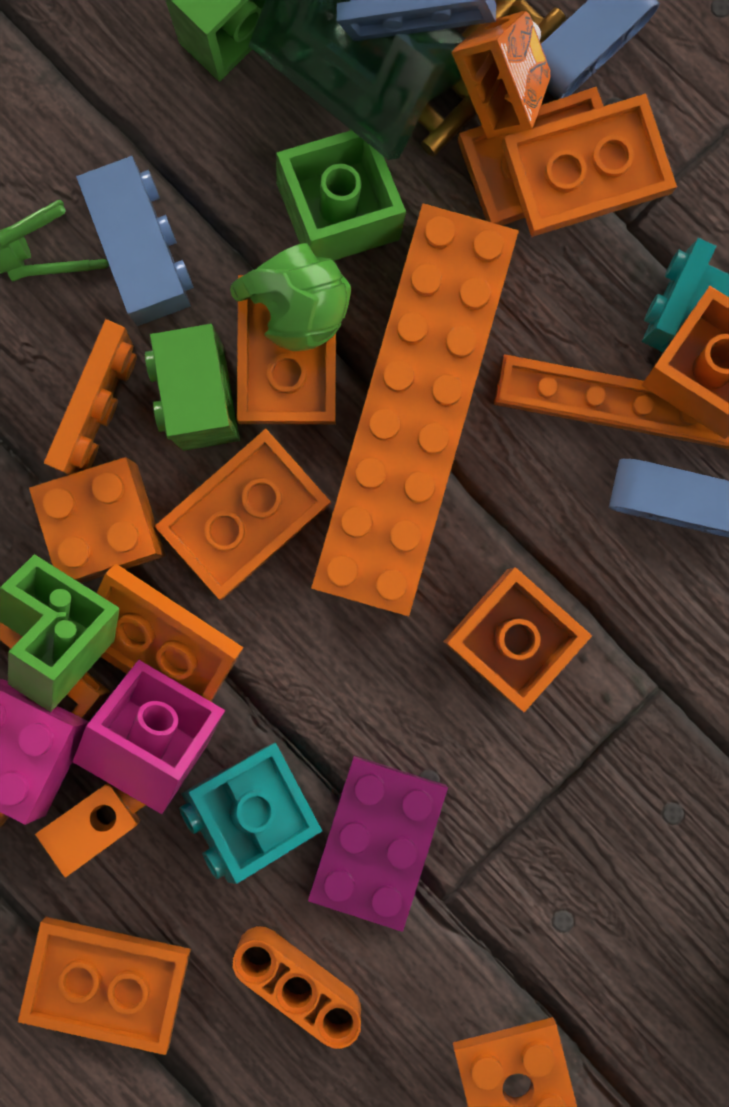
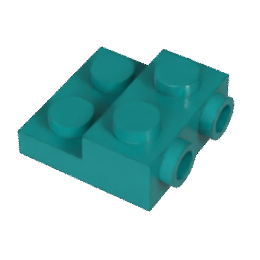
M276 743L262 748L233 766L219 771L181 793L186 804L179 807V811L186 826L192 834L201 831L209 846V849L202 853L209 870L216 879L224 876L228 883L238 884L322 832Z

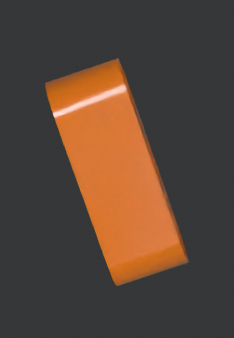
M256 926L248 929L242 935L233 957V970L236 977L244 985L326 1046L342 1049L350 1046L357 1040L361 1031V1003L358 995L351 988L267 927ZM251 947H261L269 953L271 960L265 964L256 965L247 959L245 951ZM299 977L305 979L310 984L311 989L301 995L294 994L286 988L285 983L289 979ZM342 1008L348 1011L352 1017L346 1023L334 1024L326 1018V1014L332 1009Z

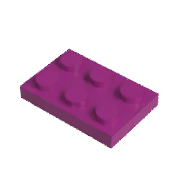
M354 755L308 901L403 932L448 790L447 785Z

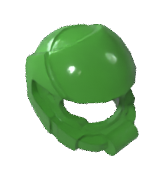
M302 243L278 253L257 269L235 280L231 285L230 291L236 301H244L251 298L254 304L262 303L268 308L271 320L267 324L269 330L264 334L267 339L277 346L290 351H305L324 344L336 334L348 309L351 286L332 259L315 256L309 244Z

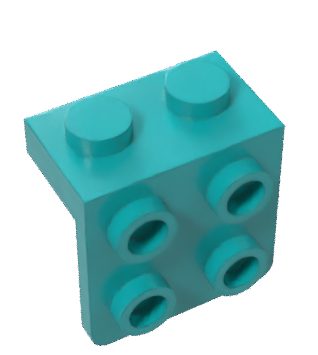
M698 237L686 252L680 249L676 252L664 276L670 279V282L663 296L660 294L655 296L645 315L644 321L649 323V326L641 342L664 352L709 286L729 297V274L709 265L710 259L717 247L716 245Z

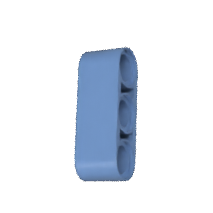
M588 0L541 44L550 68V81L546 91L555 100L574 93L646 25L657 11L660 3L657 0Z
M619 459L609 504L611 510L729 538L728 480L636 459Z

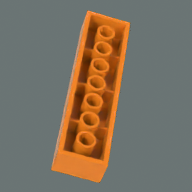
M422 203L311 589L409 617L519 230Z

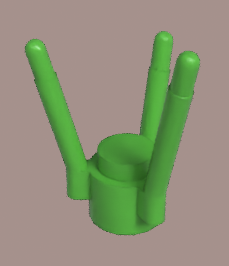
M56 200L12 226L0 230V274L7 272L12 282L27 276L106 269L109 267V263L106 259L34 265L24 264V260L31 258L30 249L24 236L64 215L66 210L62 200Z

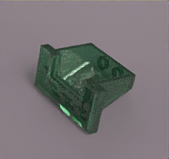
M265 0L249 47L387 160L400 158L426 103L462 80L452 51L466 38L453 28L353 41L337 22V3L350 0Z

